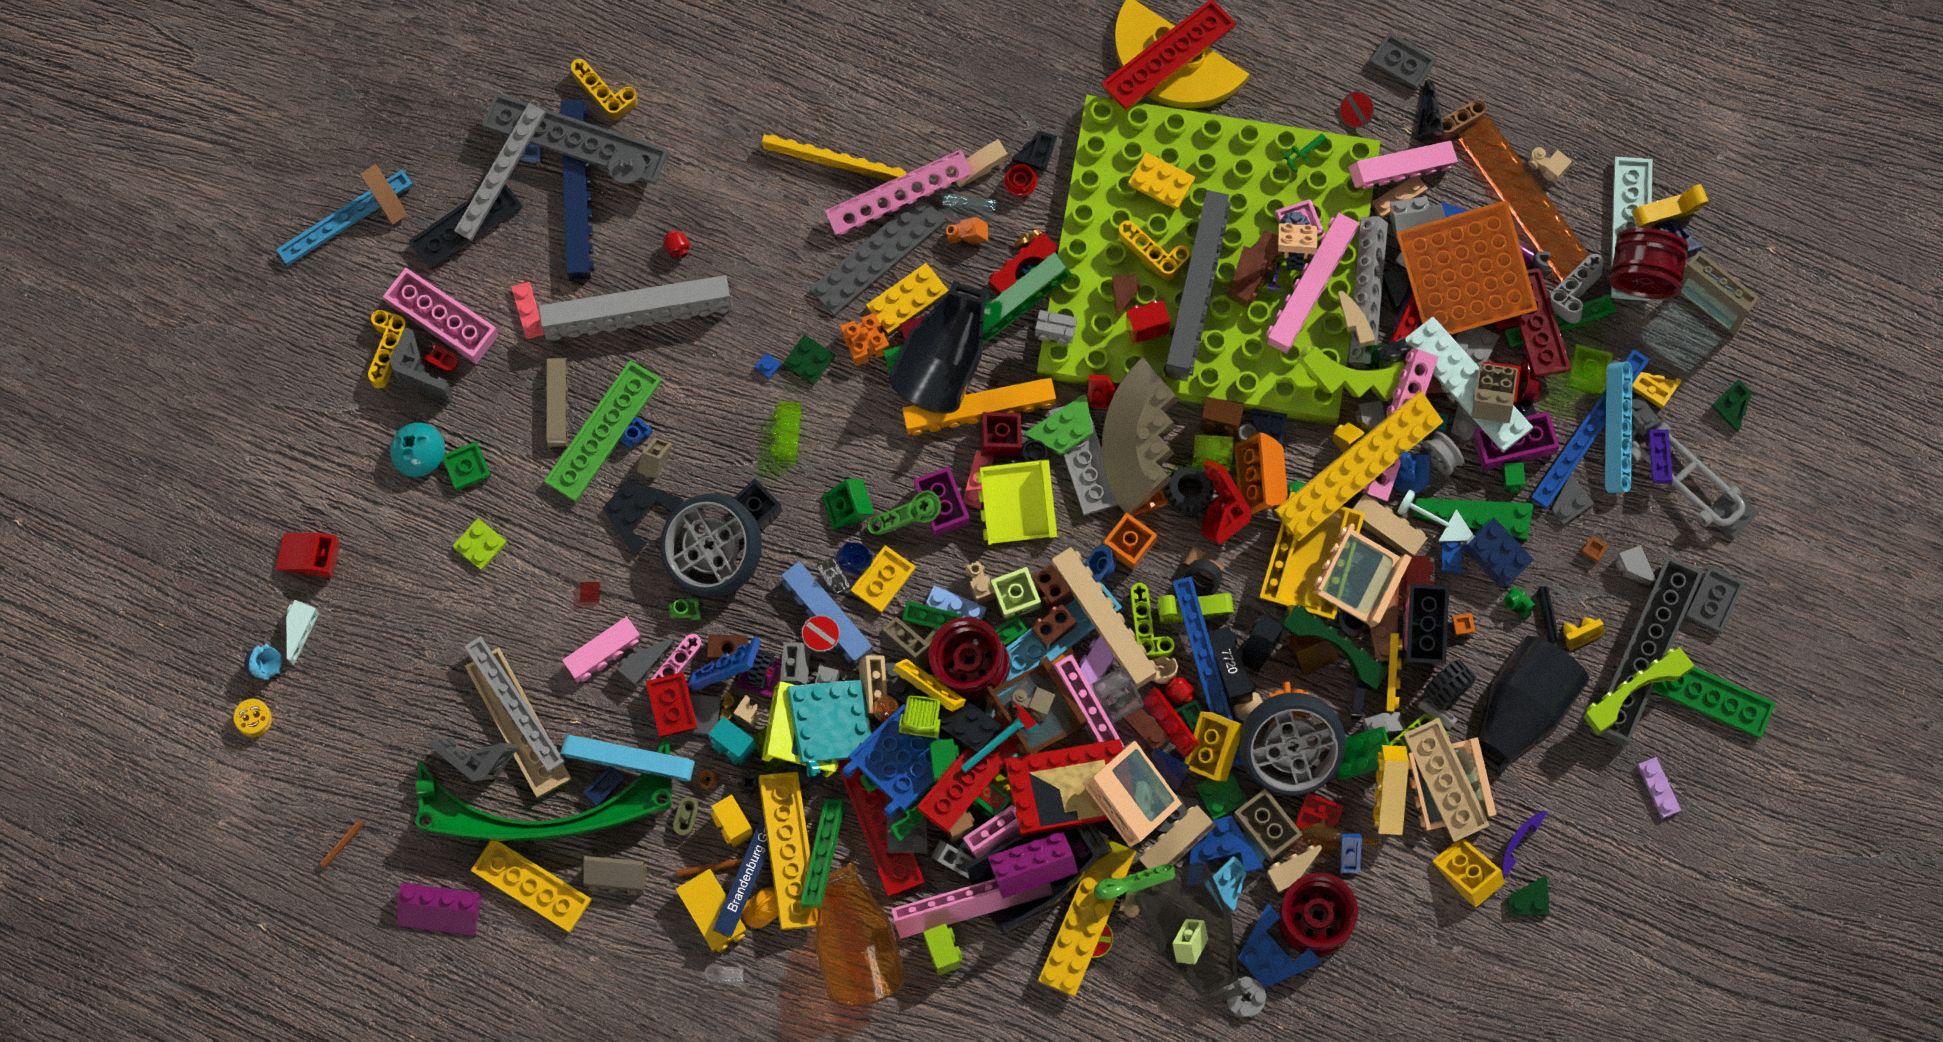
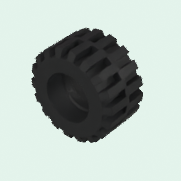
M1186 464L1184 468L1180 465L1178 470L1174 469L1169 477L1172 480L1166 485L1165 497H1167V502L1171 504L1173 511L1177 509V513L1180 515L1184 512L1185 516H1189V513L1195 516L1198 511L1202 513L1205 507H1208L1209 502L1213 498L1214 482L1206 476L1205 468L1198 469L1196 464H1194V467ZM1191 482L1200 488L1201 493L1196 497L1188 498L1179 492L1178 487L1183 483Z
M1459 659L1450 663L1439 672L1425 687L1424 693L1439 710L1445 709L1473 685L1476 676Z

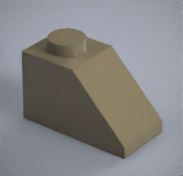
M654 437L641 454L637 472L642 473L646 477L656 478L663 468L672 443Z

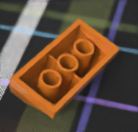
M1261 432L1235 444L1238 489L1250 507L1252 514L1283 504L1288 499L1283 446L1276 439Z

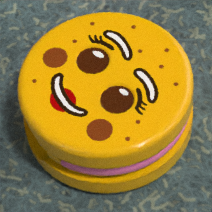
M248 699L236 707L233 720L235 726L242 734L248 737H258L269 730L272 723V714L262 701Z

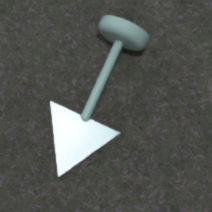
M1411 490L1407 492L1397 511V514L1405 515L1410 507L1444 525L1446 529L1438 542L1467 541L1473 535L1457 509L1448 523L1412 504L1415 493Z

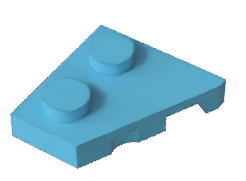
M1232 856L1206 883L1231 911L1236 909V903L1247 874L1244 865L1235 856Z

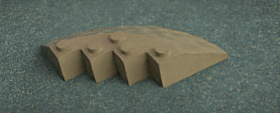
M1143 357L1131 368L1115 391L1106 414L1102 434V455L1106 477L1119 506L1125 514L1127 512L1129 515L1137 511L1172 480L1160 465L1174 454L1163 438L1177 427L1165 412L1178 402L1179 399Z

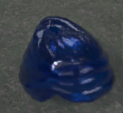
M847 542L836 553L835 559L839 566L849 572H863L873 563V556L868 548L860 543Z

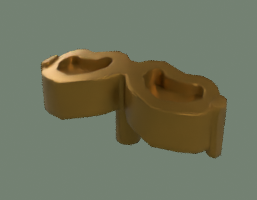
M1039 228L1034 230L1029 236L1025 232L1023 233L1025 237L1014 241V244L1017 248L1021 249L1030 245L1031 240L1042 233Z
M730 693L724 695V702L722 704L724 709L721 710L720 719L724 716L730 720L732 717L728 709L734 705V698Z

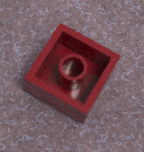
M983 412L980 419L981 456L1019 458L1022 449L1021 413Z

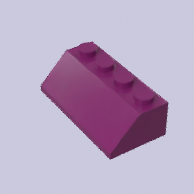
M401 883L397 902V926L476 936L482 896L476 892Z

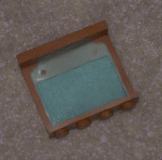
M1047 656L1040 659L1038 666L992 689L991 685L988 686L984 696L989 706L992 705L995 710L997 720L999 722L1002 721L1005 729H1007L1017 718L1016 712L1011 709V698L1016 690H1024L1027 698L1034 696L1037 687L1055 694L1045 721H1036L1040 726L1039 729L1031 734H1027L1025 727H1022L1009 736V738L1014 740L1018 753L1023 756L1036 754L1085 728L1088 721Z

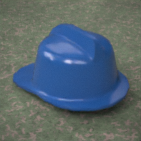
M1104 544L1098 545L1083 565L1091 569L1094 575L1092 577L1093 580L1099 582L1102 578L1109 577L1115 571L1116 557L1112 555V551L1108 546Z

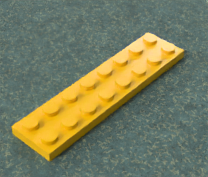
M798 772L759 775L758 781L780 930L818 927L821 925L819 909L803 908L800 905L811 856Z
M1104 837L1102 838L1106 844L1111 846L1112 851L1099 859L1081 879L1038 979V982L1073 997L1078 992L1117 899L1105 900L1096 898L1093 893L1094 887L1097 883L1107 878L1120 879L1126 877L1136 855L1135 850ZM1096 844V846H1095V848H1094L1095 850H1097L1098 848H1100V847L1098 846V844Z

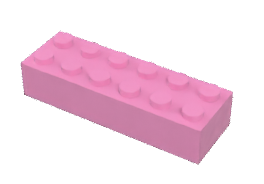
M407 268L403 270L383 296L389 307L475 364L479 362L499 336L496 327Z

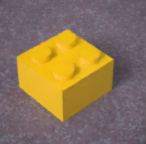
M732 794L711 806L713 810L711 813L712 819L717 828L722 827L720 831L727 845L731 843L733 848L753 837L752 828Z

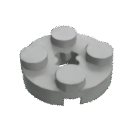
M1246 976L1236 979L1228 987L1226 994L1227 1006L1236 1016L1254 1017L1264 1008L1266 993L1264 987L1257 980ZM1249 993L1251 1001L1243 1002L1241 994Z

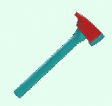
M1016 703L1017 718L1013 724L964 763L961 768L966 773L1016 730L1025 727L1027 734H1031L1039 729L1040 726L1024 708Z

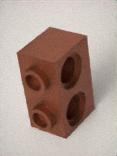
M1052 564L1032 575L1036 591L1044 596L1042 600L1047 607L1051 606L1053 608L1057 606L1058 608L1061 604L1066 606L1074 601L1072 591Z
M1062 604L1058 608L1057 606L1053 607L1047 613L1048 616L1044 619L1039 618L1032 625V634L1046 650L1050 649L1077 627V621ZM1064 617L1066 621L1064 623H1057L1056 618ZM1049 629L1051 633L1049 635H1043L1041 634V630Z

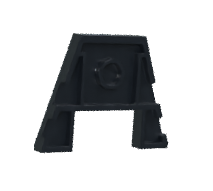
M627 479L605 504L603 509L631 550L633 556L637 557L647 543L632 531L657 503L672 513L684 501L681 497Z

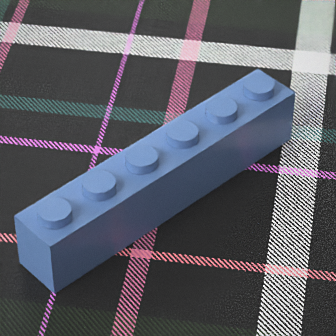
M800 561L781 575L783 587L788 592L791 590L794 593L795 601L800 606H805L807 609L806 613L810 618L817 615H825L832 618L838 624L840 639L835 648L838 649L840 647L844 652L842 655L848 663L852 662L856 666L859 664L858 661L869 656L873 652V646Z

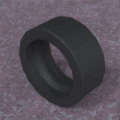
M1205 559L1191 562L1184 575V578L1192 576L1197 596L1215 594L1222 581L1220 568L1214 562ZM1199 571L1208 574L1213 579V584L1207 585L1198 582L1193 577V572Z

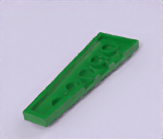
M1417 498L1415 503L1416 506L1448 523L1457 509L1468 528L1473 531H1477L1487 520L1495 518L1514 539L1527 541L1533 510L1532 503ZM1414 510L1413 518L1438 523Z

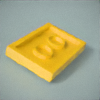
M1145 152L1131 176L1128 186L1178 210L1194 183L1195 176Z
M885 545L852 587L851 592L882 614L916 570V566Z

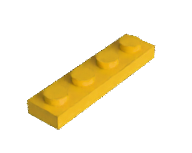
M1391 633L1387 713L1395 712V708L1399 709L1400 697H1396V690L1400 689L1401 678L1397 677V672L1402 667V658H1398L1399 650L1403 649V639H1399L1400 636L1397 633Z
M908 659L894 665L893 671L899 674L901 678L912 683L914 687L925 692L930 698L939 700L940 704L946 709L954 711L964 706L966 699Z

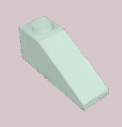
M294 600L293 604L289 605L286 612L287 660L292 665L295 664L319 615L316 608Z

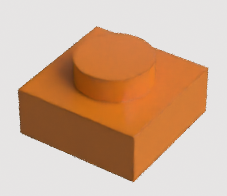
M1472 613L1452 616L1455 637L1475 634Z

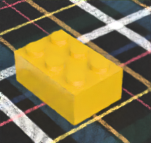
M1200 712L1193 734L1199 744L1186 757L1183 768L1215 781H1227L1240 741L1243 724L1212 712Z

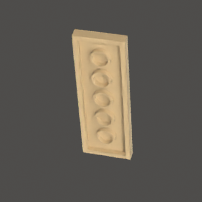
M1437 718L1403 734L1410 752H1413L1414 760L1452 841L1455 842L1490 826L1440 719Z

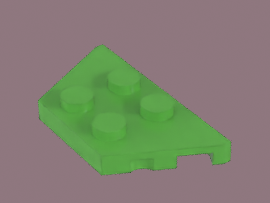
M1086 394L1026 431L1025 437L1042 441L1047 448L1061 456L1092 436Z

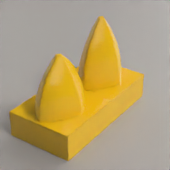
M1583 617L1581 628L1565 622L1563 633L1566 638L1567 648L1572 651L1604 636V624L1601 619L1595 621L1591 618Z

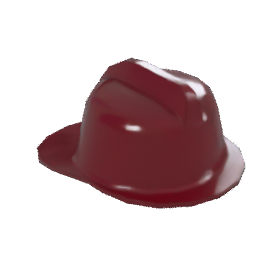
M1523 359L1519 365L1521 370L1516 403H1520L1522 400L1537 401L1541 390L1539 378H1533L1532 373L1529 372L1528 360Z

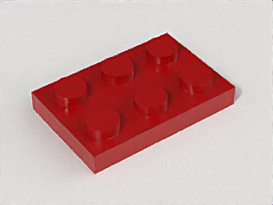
M684 672L646 681L659 738L698 729Z

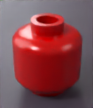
M673 230L664 236L663 247L671 258L682 259L688 255L691 245L683 232Z
M1175 676L1170 683L1165 685V695L1175 705L1182 703L1185 705L1192 700L1193 696L1191 694L1194 688L1183 677L1177 678Z

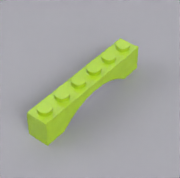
M1680 647L1675 651L1673 648L1668 650L1663 655L1664 658L1662 660H1654L1648 665L1649 669L1644 672L1642 670L1638 671L1632 676V681L1629 683L1624 681L1617 687L1618 690L1613 694L1608 692L1601 698L1602 702L1597 705L1593 703L1585 709L1587 712L1584 715V719L1597 736L1614 725L1622 703L1635 690L1653 682L1677 681L1692 670L1694 664Z

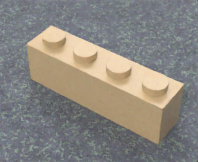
M1364 494L1353 508L1365 513L1362 523L1363 527L1401 554H1407L1412 557L1411 561H1413L1427 541L1423 531L1411 527L1406 519L1397 517L1392 509L1380 505L1373 496Z
M1198 805L1191 807L1185 812V817L1180 821H1175L1170 827L1171 830L1166 834H1161L1151 848L1148 847L1141 853L1142 856L1139 859L1148 869L1163 864L1174 865L1216 825Z

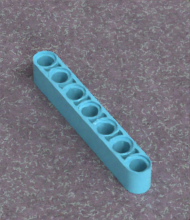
M1629 362L1611 363L1607 366L1605 488L1608 493L1628 492L1631 488L1632 366Z
M565 735L560 755L568 758L682 781L691 780L695 761L687 758L573 735Z

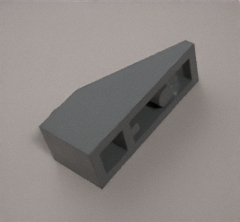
M669 638L636 652L627 659L624 658L618 665L619 675L637 689L675 646L674 641Z

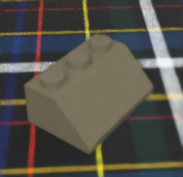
M584 856V885L588 890L600 891V889H608L610 893L627 891L630 895H639V892L645 893L647 868L644 861Z

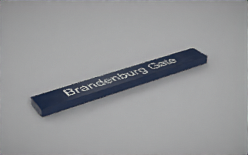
M763 814L713 928V931L728 938H731L769 851Z

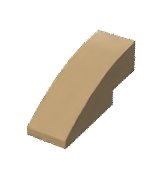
M999 139L966 159L972 174L968 175L969 177L963 181L956 180V184L961 188L991 172V168L1008 160V154Z
M1338 291V299L1347 332L1355 330L1360 348L1374 345L1375 338L1365 315L1343 291Z

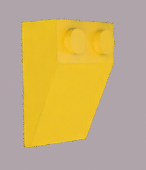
M1464 838L1455 841L1432 861L1461 896L1475 908L1505 884L1502 870Z

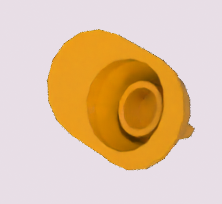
M766 887L760 890L746 902L742 917L750 927L762 928L778 916L774 887Z

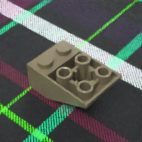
M1484 363L1479 364L1471 418L1510 424L1517 368Z

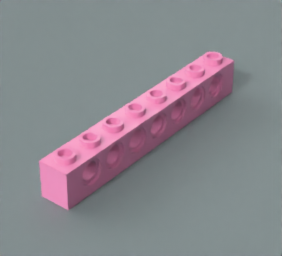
M960 149L825 210V213L834 233L842 235L849 232V229L854 226L860 227L872 218L878 219L882 217L885 212H893L900 209V206L905 203L911 204L923 195H932L936 189L947 188L956 180L963 181L972 172L964 153ZM954 167V172L947 175V168ZM937 175V179L934 182H929V177ZM915 182L920 183V187L917 190L912 189V185ZM903 190L901 197L897 198L894 196L896 191ZM880 198H886V202L883 205H878L877 202ZM864 205L869 206V210L866 213L860 212ZM847 213H851L852 218L850 220H844V215Z
M1411 349L1405 359V368L1399 375V385L1393 392L1394 399L1392 405L1388 407L1386 412L1387 417L1401 407L1404 401L1407 402L1419 391H1422L1424 395L1426 394L1438 356L1420 349ZM1416 366L1419 367V373L1417 375L1414 371ZM1410 383L1413 385V390L1411 393L1408 391V386ZM1400 458L1380 474L1381 481L1377 483L1375 478L1360 493L1373 496L1378 500L1388 501L1401 464Z

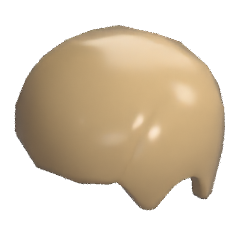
M1165 655L1154 658L1153 662L1158 670H1156L1157 677L1152 681L1158 684L1170 683L1178 670L1176 660L1174 658L1168 659Z
M1254 692L1253 701L1232 706V712L1238 719L1245 721L1253 709L1262 703L1263 700L1258 693Z

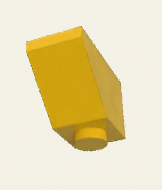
M1348 422L1344 426L1342 424L1333 431L1332 440L1345 453L1362 439L1365 433Z

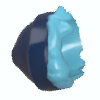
M268 644L261 647L256 646L246 655L244 660L247 674L253 679L270 680V677L280 673L282 666L281 654Z

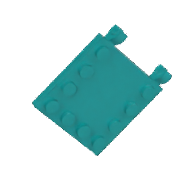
M861 680L795 685L786 688L800 764L806 763L808 777L816 776L817 773H820L817 762L848 759V756L872 734Z

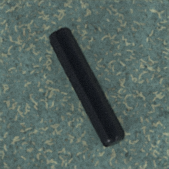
M1547 586L1540 587L1538 594L1548 641L1551 643L1558 642L1559 634L1550 591Z

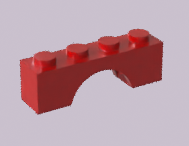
M1045 233L1035 236L1028 247L1021 248L1014 259L1007 260L1000 271H995L990 275L989 288L999 296L1002 291L1007 290L1015 283L1016 275L1022 267L1028 264H1040L1047 256L1052 255L1054 252L1058 255L1059 247Z

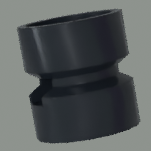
M1031 440L1024 445L1023 462L1047 460V447L1042 441Z

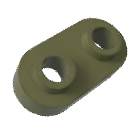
M685 797L679 803L673 823V828L679 836H688L693 831L699 805L692 797ZM688 805L693 807L691 811L686 810ZM682 824L687 825L685 830L680 829Z

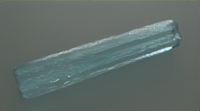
M943 194L941 200L943 205L995 211L997 204L996 200Z

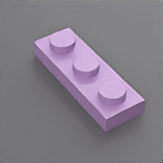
M1657 757L1639 763L1637 767L1661 818L1664 819L1679 813L1681 809Z

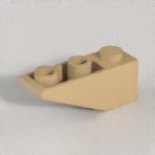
M1314 845L1304 849L1305 853L1299 856L1293 854L1286 859L1287 862L1281 865L1278 862L1269 867L1266 876L1277 896L1286 892L1297 879L1303 877L1322 850L1321 845L1317 847Z

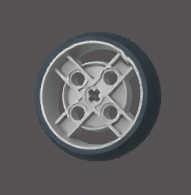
M709 493L698 495L681 503L668 517L661 534V558L671 579L685 591L701 597L724 596L738 590L754 574L762 552L760 529L752 513L737 500L722 494ZM708 507L722 508L734 515L735 518L727 522L718 517H707L703 509ZM686 523L688 529L683 538V551L678 554L679 535ZM703 524L705 530L702 534H700L699 526ZM728 530L730 537L725 540L724 533ZM744 537L743 557L736 568L734 561L739 552V540ZM710 542H714V545H712L713 549H709ZM694 551L698 552V558L696 560H693L692 554ZM722 557L723 564L719 567L717 561ZM695 569L704 574H715L719 582L714 584L700 583L691 578L687 573Z
M1283 693L1270 697L1260 703L1245 720L1239 741L1242 763L1252 779L1268 791L1287 796L1308 794L1329 782L1342 764L1346 746L1344 728L1336 713L1322 700L1304 693ZM1292 711H1303L1313 714L1324 722L1314 725L1304 717L1293 715ZM1272 717H1275L1276 721L1267 729L1264 740L1254 743L1260 728ZM1285 724L1292 725L1289 729L1282 728ZM1309 736H1316L1313 741L1307 740ZM1294 741L1295 745L1290 746V742ZM1331 745L1323 762L1317 768L1310 771L1309 768L1317 761L1321 748ZM1273 747L1278 748L1274 753L1269 752ZM1297 759L1303 760L1300 764H1294V761ZM1271 763L1280 771L1292 773L1293 777L1275 775L1265 770L1262 766Z

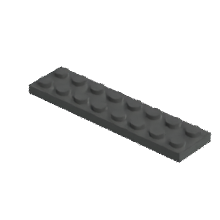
M923 196L905 207L809 288L810 292L834 317L946 223L942 215Z

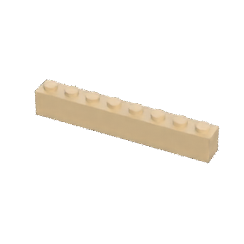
M1072 547L1052 558V565L1068 585L1074 598L1131 682L1138 689L1157 677L1156 670L1158 668L1153 660H1148L1146 657L1147 652L1142 644H1137L1135 641L1136 636L1131 628H1126L1123 616L1115 612L1113 609L1115 605L1112 600L1104 596L1102 593L1104 589L1101 584L1093 580L1092 577L1094 575L1088 566L1085 567L1081 562L1083 559L1078 551L1074 552Z

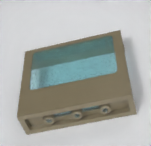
M1700 251L1691 259L1684 270L1681 294L1735 336L1747 322L1745 318L1748 312L1760 298Z

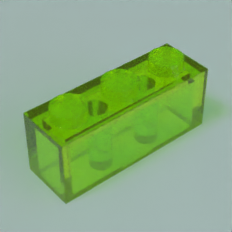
M778 401V408H774V419H777L776 426L773 425L772 437H775V444L771 443V455H774L775 461L798 463L802 405L799 402Z

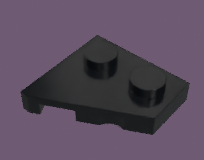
M1038 131L1033 136V139L1028 141L1023 146V149L1012 157V162L1046 171L1057 135Z

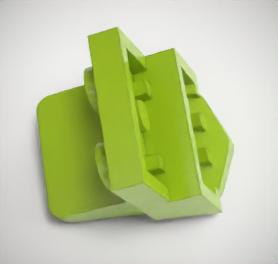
M908 696L905 712L901 714L899 733L939 738L941 720L938 719L940 701L928 697Z

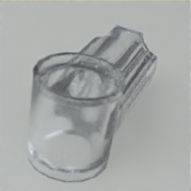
M713 964L705 969V980L709 985H743L744 967H725ZM711 971H717L719 977L713 980L708 977V974Z

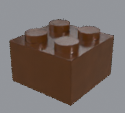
M1206 397L1200 430L1209 435H1214V433L1220 434L1227 439L1237 438L1244 405Z

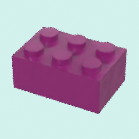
M949 467L913 480L916 494L929 490L934 492L941 501L939 515L933 521L928 522L934 538L970 525V517ZM925 503L926 506L923 507L924 510H926L928 503Z

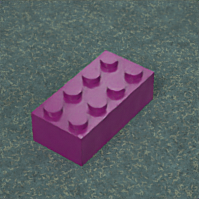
M1549 411L1526 416L1525 418L1533 426V430L1505 452L1501 451L1481 427L1475 428L1472 437L1482 470L1502 467L1504 463L1524 462L1556 454L1560 446Z
M1063 831L988 857L993 876L1003 899L1078 873L1073 853Z

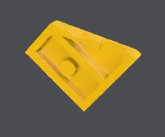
M1641 372L1632 384V391L1641 395L1660 409H1663L1682 380L1678 378L1675 380L1664 379L1665 376H1653L1649 373Z

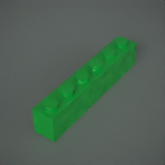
M1055 252L1047 256L1038 266L1033 267L1025 276L1016 280L1007 290L1002 291L997 298L986 304L983 345L1073 275Z

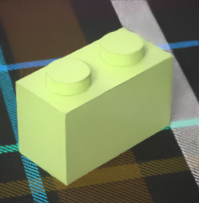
M1186 919L1173 942L1177 963L1196 964L1208 941L1204 920Z

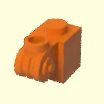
M978 217L960 220V224L947 226V240L956 244L963 239L971 245L987 242L988 224Z

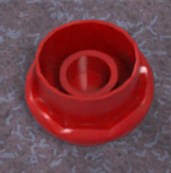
M1022 164L1015 165L1005 174L1004 186L1011 195L1026 197L1035 190L1037 177L1030 167Z

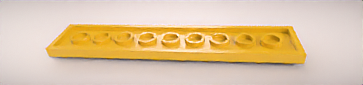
M1419 391L1276 508L1275 512L1296 541H1300L1397 461L1400 454H1403L1404 451L1408 452L1442 424L1443 420L1423 392Z

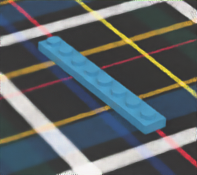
M403 170L386 179L397 196L413 187L412 182ZM369 190L276 250L285 264L289 266L374 212L380 206Z

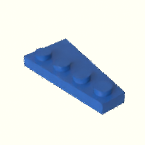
M756 636L751 639L749 645L745 646L742 644L738 646L735 653L731 655L726 653L716 663L712 661L694 671L688 687L691 691L699 688L702 689L707 685L718 683L738 673L749 671L753 667L761 641Z

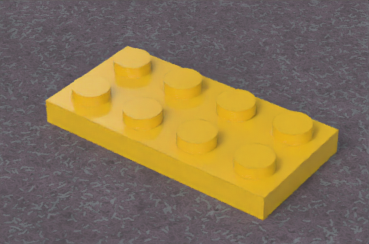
M925 263L866 304V308L871 314L876 313L881 327L889 336L900 328V323L909 321L940 300L949 290L929 265Z

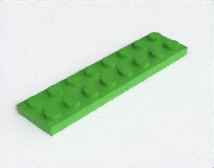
M630 360L548 474L544 483L572 501L577 502L620 442L626 428L631 426V422L639 415L661 384V378Z

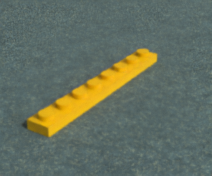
M764 135L762 139L763 149L885 181H891L907 174L906 171L899 167L890 168L883 163L877 162L875 164L864 158H852L845 153H833L829 149H818L811 144H799L792 139L783 140L776 135Z

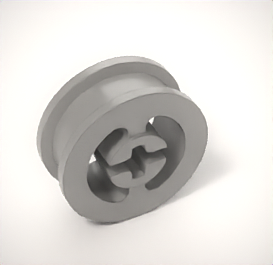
M1437 431L1434 433L1432 440L1423 442V448L1426 455H1431V462L1446 475H1451L1456 466L1464 464V458L1454 442L1442 432Z

